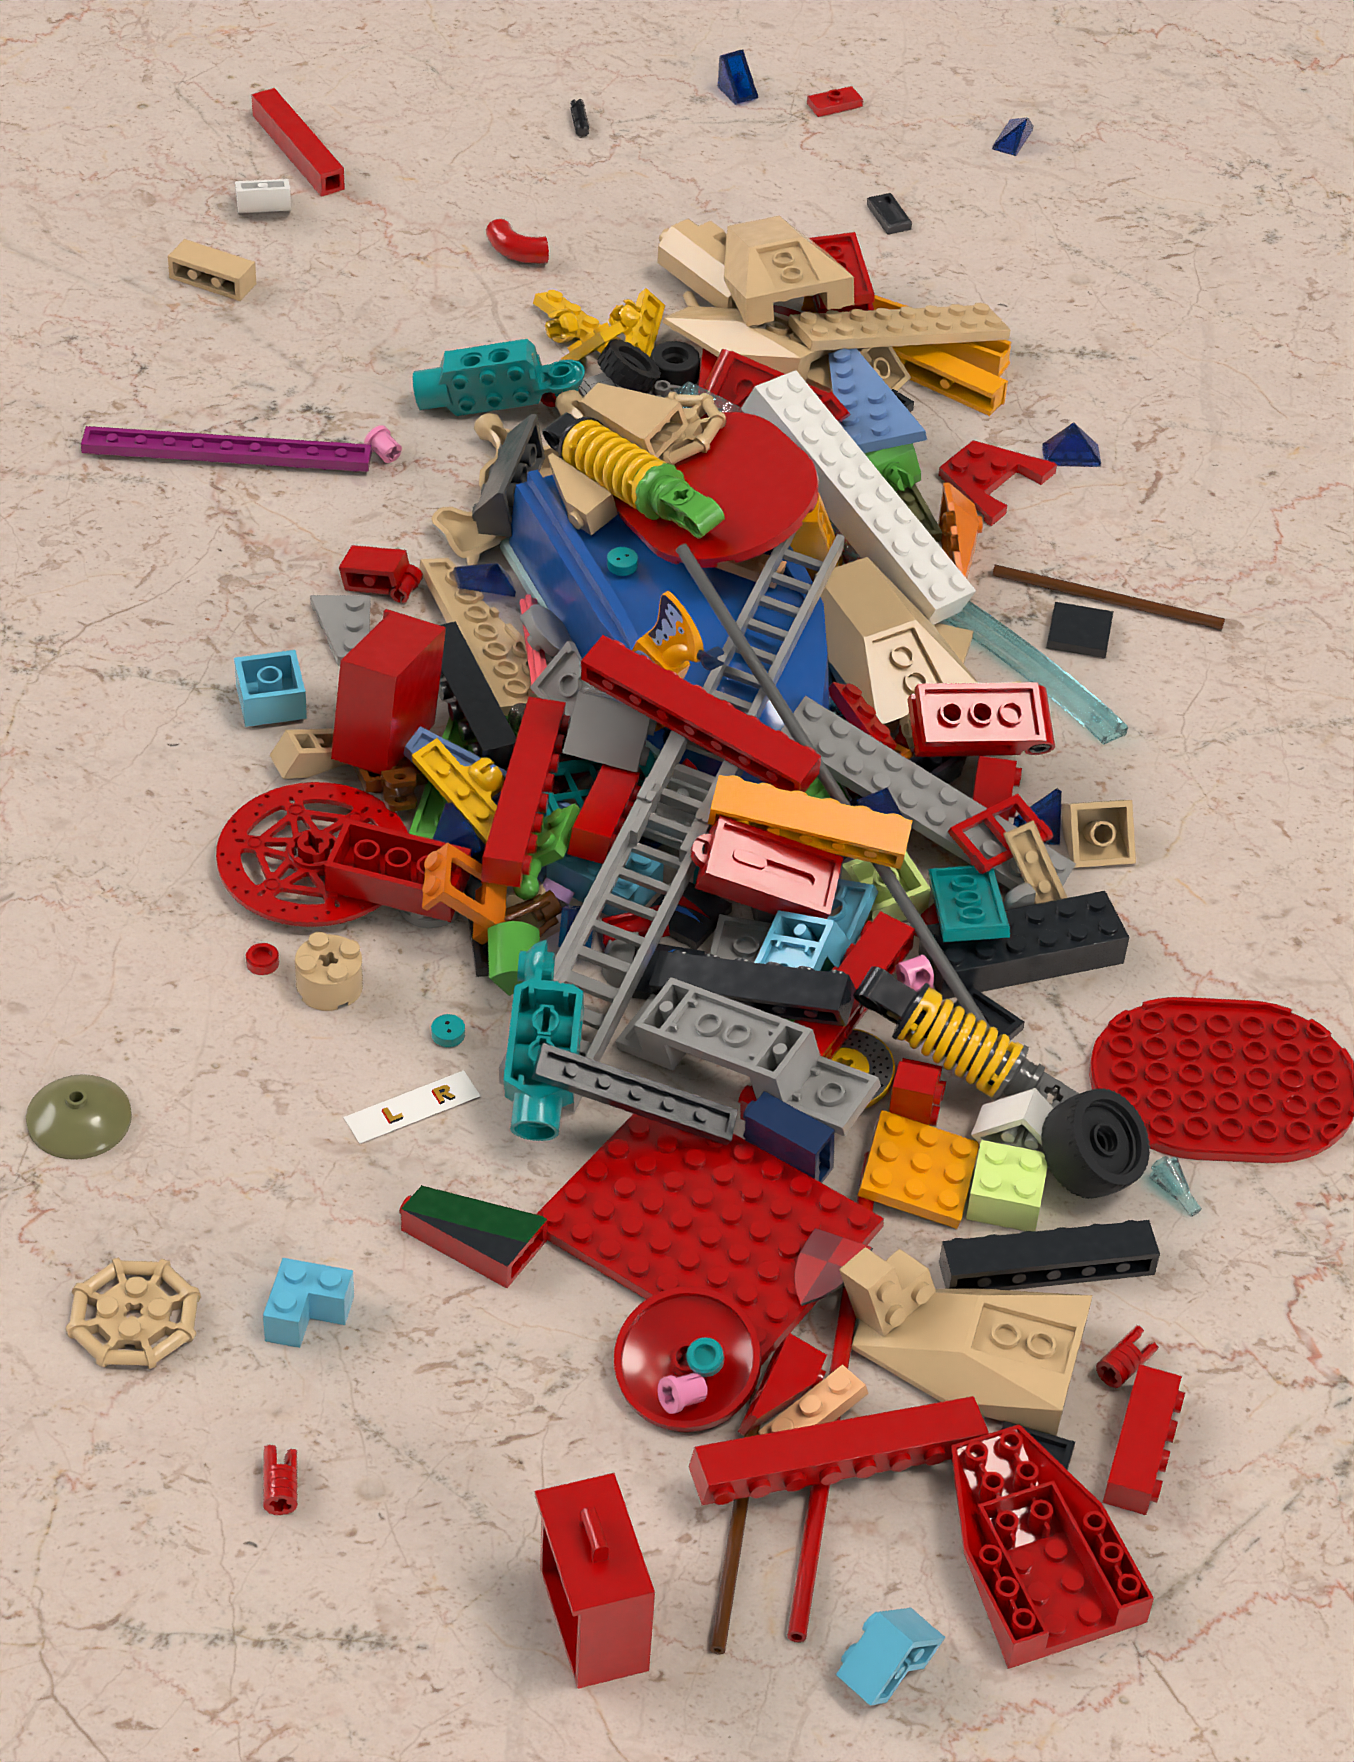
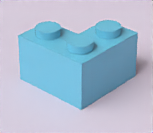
M282 1258L263 1314L265 1341L300 1348L310 1319L345 1325L354 1299L353 1270Z
M911 1607L875 1612L864 1623L862 1627L864 1634L858 1643L851 1645L841 1658L843 1665L836 1676L870 1706L887 1703L907 1672L924 1669L946 1637Z

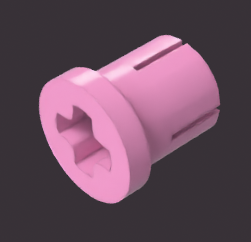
M384 425L373 428L367 434L364 444H370L372 452H375L385 463H391L400 456L402 447L390 436L389 429Z
M698 1373L677 1378L670 1375L661 1378L658 1383L660 1403L664 1410L670 1414L682 1411L685 1406L703 1402L707 1396L706 1382Z

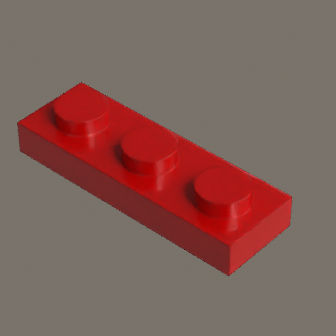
M832 682L829 687V696L846 720L894 750L897 744L891 737L890 730L880 722L875 715V709L867 704L862 697V691L850 683L844 685Z

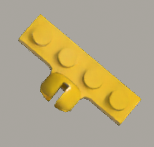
M645 288L638 294L636 304L630 299H624L625 306L616 305L610 313L608 321L610 325L620 321L625 329L622 333L625 335V342L638 347L650 357L655 345L665 304Z
M548 290V292L535 294L533 304L547 313L549 318L554 319L546 321L545 330L548 337L557 343L568 342L573 338L581 339L601 325L598 319L587 315L581 310L580 306L568 301L559 291ZM609 342L598 348L597 351L602 353Z
M436 738L412 754V762L486 845L497 808L492 797L502 791L505 781L504 776L497 766L491 769L490 766L494 762L489 758H481L470 766L461 765L441 741Z

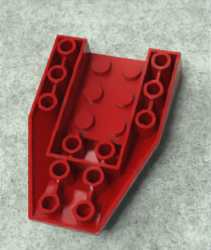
M1020 1424L951 1445L963 1552L1008 1669L1148 1622L1154 1597L1103 1504Z

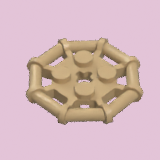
M668 393V396L665 398L680 401L682 407H692L683 408L689 426L659 456L660 460L674 465L699 452H707L710 449V443L719 429L725 426L726 416L718 410L714 404L713 397L707 393L701 395ZM707 413L708 418L700 419L704 414Z
M119 1257L114 1258L110 1265L85 1282L76 1283L73 1287L72 1294L74 1298L70 1322L66 1326V1332L68 1337L76 1339L96 1359V1364L101 1367H106L108 1364L148 1366L151 1369L156 1367L158 1361L182 1344L192 1342L195 1338L196 1331L194 1326L197 1303L201 1299L200 1291L197 1287L191 1286L170 1266V1261L165 1259L154 1262L120 1260ZM125 1275H143L152 1277L149 1281H146L144 1278L138 1276L131 1277L128 1280H126ZM114 1278L117 1279L118 1284L105 1293L99 1294L95 1292ZM163 1281L171 1286L178 1295L169 1297L160 1288ZM87 1304L97 1307L96 1318L86 1321ZM182 1308L180 1322L178 1324L171 1322L172 1311ZM132 1310H139L141 1315L139 1318L135 1316L127 1318L126 1316ZM99 1332L108 1343L102 1345L92 1334ZM165 1335H168V1336H169V1337H167L166 1339H164L163 1341H161L159 1344H157L156 1346H154L153 1348L151 1347L152 1344H154L155 1342H157L159 1339H161V1338L164 1337ZM125 1344H126V1345H135V1349H142V1351L118 1350V1349H125Z

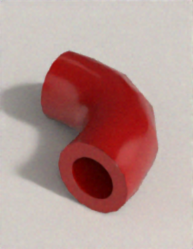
M495 219L487 225V238L498 253L508 259L522 263H548L549 247L546 236L530 237L518 234L513 231L511 224L505 219Z

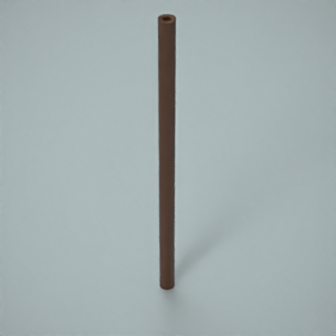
M995 564L992 576L1220 630L1223 629L1225 618Z
M755 1389L754 1392H753V1394L751 1395L749 1405H750V1403H751V1401H752V1399H753V1397H754L755 1392H756L757 1389ZM761 1425L745 1434L744 1437L759 1435L758 1431ZM749 1497L735 1499L733 1502L710 1651L718 1655L724 1654L726 1651Z

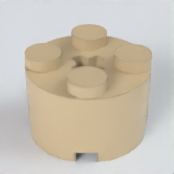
M314 932L299 947L295 955L296 989L306 1005L321 1011L338 1010V1005L348 1002L349 1006L360 997L363 990L362 954L357 941L339 935Z

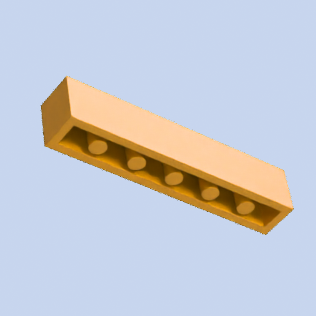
M818 493L819 497L814 510L808 513L802 520L803 525L796 531L790 546L794 552L824 562L836 537L820 493ZM842 553L835 567L843 565ZM805 567L812 582H814V575L818 571Z
M719 775L710 808L708 824L713 825L718 817L722 815L833 854L901 869L913 820L905 819L903 816L895 813L884 814L875 812L866 806L854 807L841 804L832 798L820 799L808 796L802 791L790 792L778 789L768 783L756 784L744 781L742 778L734 775Z

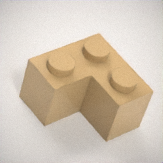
M865 1247L839 1269L855 1316L884 1337L895 1327L901 1325L911 1313L926 1303L936 1293L929 1268L901 1249H898L887 1260H883Z

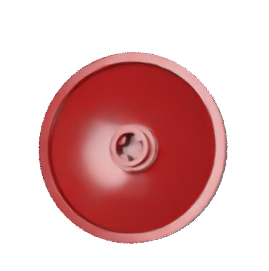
M675 1287L647 1298L627 1317L615 1343L614 1370L617 1382L626 1401L646 1421L671 1431H702L727 1421L750 1399L758 1383L761 1371V1347L757 1332L749 1316L729 1297L704 1287ZM704 1337L716 1340L723 1349L724 1364L717 1374L703 1377L707 1385L705 1401L685 1406L682 1411L670 1414L665 1411L658 1397V1383L660 1379L670 1375L677 1378L692 1374L693 1372L688 1365L686 1357L690 1344Z

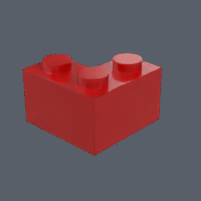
M978 756L973 800L988 809L1011 797L1013 786L1019 787L1022 768L1016 767L1017 761ZM1012 807L998 816L1009 821V817L1015 818L1016 810Z
M902 1058V1061H899L892 1086L889 1112L936 1127L940 1107L935 1106V1104L940 1105V1102L943 1101L947 1081L941 1080L943 1066Z

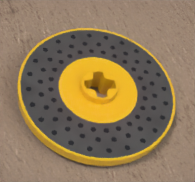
M853 1029L832 1060L879 1077L881 1087L866 1106L868 1108L880 1101L890 1090L895 1077V1063L890 1049L881 1039L864 1030Z

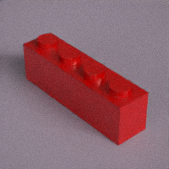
M606 764L602 765L572 827L568 855L601 864L604 863L642 787L638 786L640 773Z
M1139 1364L1102 1503L1143 1515L1147 1514L1150 1501L1158 1503L1163 1481L1156 1479L1157 1472L1165 1473L1171 1451L1164 1449L1165 1441L1173 1443L1178 1421L1171 1420L1173 1412L1180 1414L1186 1393L1179 1391L1181 1375Z

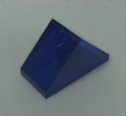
M743 49L719 56L717 87L735 105L759 98Z
M446 803L433 840L471 849V856L479 852L481 847L472 826L453 803Z

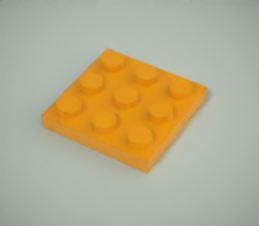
M881 1110L857 1196L957 1229L962 1219L979 1143Z

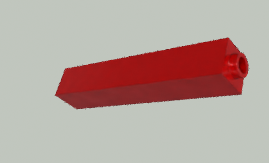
M275 88L251 94L253 117L318 194L322 197L345 190L344 167Z

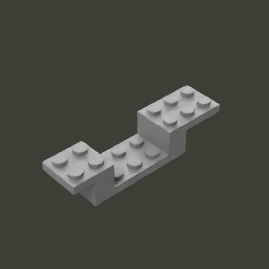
M672 977L658 995H650L615 1041L618 1050L670 1070H674L685 1054L688 1053L750 1077L756 1099L765 1091L835 1130V1133L846 1136L881 1087L879 1077L820 1056L813 1029Z

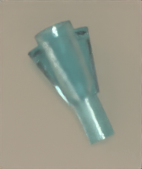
M1168 1156L1162 1157L1151 1166L1152 1172L1149 1178L1174 1199L1179 1200L1190 1217L1195 1216L1202 1210L1190 1193V1188L1177 1157L1170 1159Z

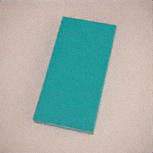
M974 866L928 869L930 888L943 942L1010 937V926L994 868L984 874H980Z

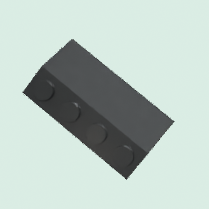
M530 414L507 434L504 444L499 446L497 460L495 464L491 465L488 481L482 485L481 497L478 504H474L472 510L473 521H476L479 534L512 537L511 521L516 484L527 482V472L534 470L540 472L545 460L537 414Z

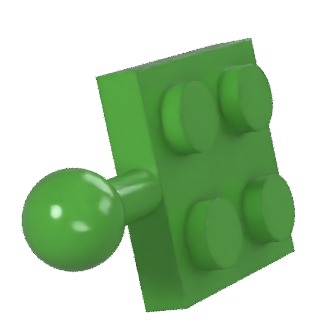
M575 803L563 809L558 808L550 815L543 817L541 833H535V835H538L536 853L529 854L532 856L530 875L523 876L520 888L513 887L514 893L520 899L530 900L534 898L539 892L537 878L541 868L564 857L570 843L572 827L581 811Z

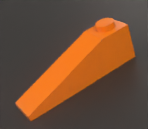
M943 483L938 525L943 532L941 545L943 551L967 579L976 547L977 535L982 533L983 530L982 516H977L975 504L950 483Z

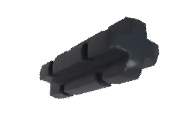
M573 99L570 102V109L575 133L579 137L582 135L587 136L589 134V123L586 109L584 108V101Z

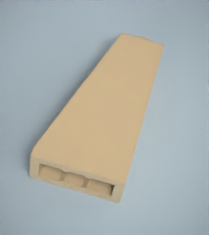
M597 383L581 399L586 417H593L599 420L605 427L657 458L689 426L680 401L603 383Z

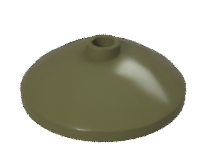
M87 1074L70 1075L47 1084L35 1094L26 1112L27 1130L32 1141L41 1150L52 1156L72 1160L87 1159L109 1151L125 1137L132 1120L131 1105L125 1092L117 1084L106 1078Z

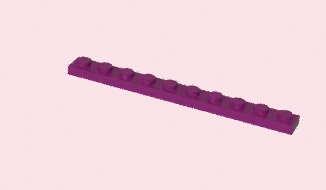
M85 426L81 441L82 453L95 455L317 468L354 472H369L372 454L370 444Z

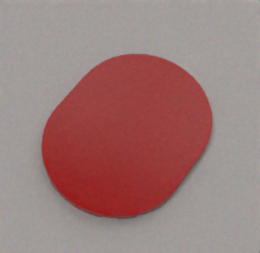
M722 412L726 416V424L723 428L719 429L710 443V449L705 453L699 452L674 464L675 468L683 473L684 479L690 487L702 495L712 498L720 506L725 516V520L703 537L696 538L691 532L678 526L671 520L658 518L657 520L648 519L645 517V514L639 512L628 503L614 495L613 497L620 518L660 558L673 564H679L682 560L677 554L676 549L682 544H687L701 568L717 567L718 563L730 560L739 563L759 556L784 542L803 525L802 520L806 515L814 510L819 497V478L811 458L772 422L753 414ZM704 414L700 419L708 418V415Z
M1166 997L1143 1002L1142 1006L1129 1011L1124 1010L1110 1020L1108 1026L1097 1037L1092 1050L1089 1068L1092 1090L1098 1088L1109 1089L1125 1097L1134 1106L1135 1110L1138 1111L1148 1133L1150 1149L1170 1156L1210 1161L1294 1162L1315 1156L1333 1146L1344 1136L1354 1120V1061L1349 1052L1331 1037L1332 1033L1314 1019L1307 1020L1292 1013L1293 1009L1278 1004L1253 1000Z

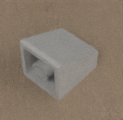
M583 687L578 691L562 753L637 772L640 765L646 766L650 748L645 747L648 735L654 736L657 722L604 692Z

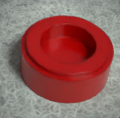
M255 944L246 952V966L250 972L256 975L271 974L279 967V952L271 944Z

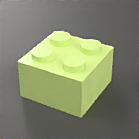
M905 852L901 869L890 868L918 913L921 914L929 907L930 887L908 853ZM853 859L842 864L841 879L872 884L879 891L865 924L869 920L873 922L880 911L901 922L907 920L871 862Z
M981 1140L966 1219L1022 1231H1036L1048 1167L1043 1152Z

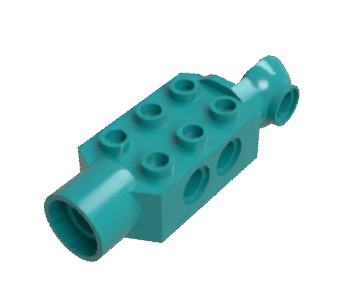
M528 339L445 351L440 367L414 371L412 379L414 396L419 410L447 407L455 416L539 404L542 395L545 393H553L558 397L565 391H579V386L585 375V369L580 362L575 360H560L552 364L542 365L535 345Z
M547 940L540 941L534 944L528 951H520L518 981L523 982L514 987L503 1078L505 1097L513 1102L510 1130L514 1135L532 1141H547L556 1138L559 1135L562 1107L574 1103L575 1093L531 1079L539 1048L543 1043L579 1055L584 1016L583 991L573 984L553 981L555 952H548Z

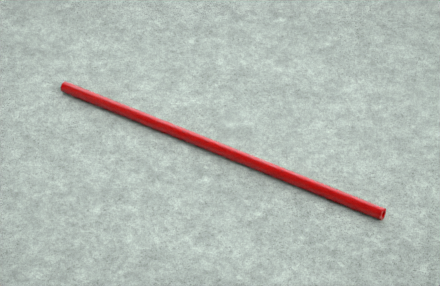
M869 1151L864 1154L860 1183ZM857 1196V1203L873 1212L874 1201ZM846 1288L842 1290L829 1375L841 1365H844L847 1369L849 1368L856 1316ZM822 1483L811 1485L787 1632V1638L793 1642H804L807 1637L830 1485H823Z

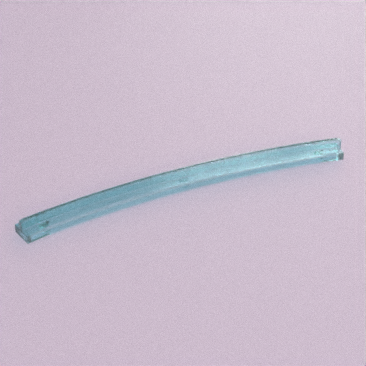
M830 520L835 537L837 536V534L842 535V533ZM844 538L843 559L848 562L862 559L847 539ZM968 601L961 612L945 619L955 627L974 631L973 640L996 655L1028 681L1038 682V685L1046 687L1047 696L1083 727L1085 726L1103 745L1127 734L1128 726L1087 688L1046 655L971 601Z

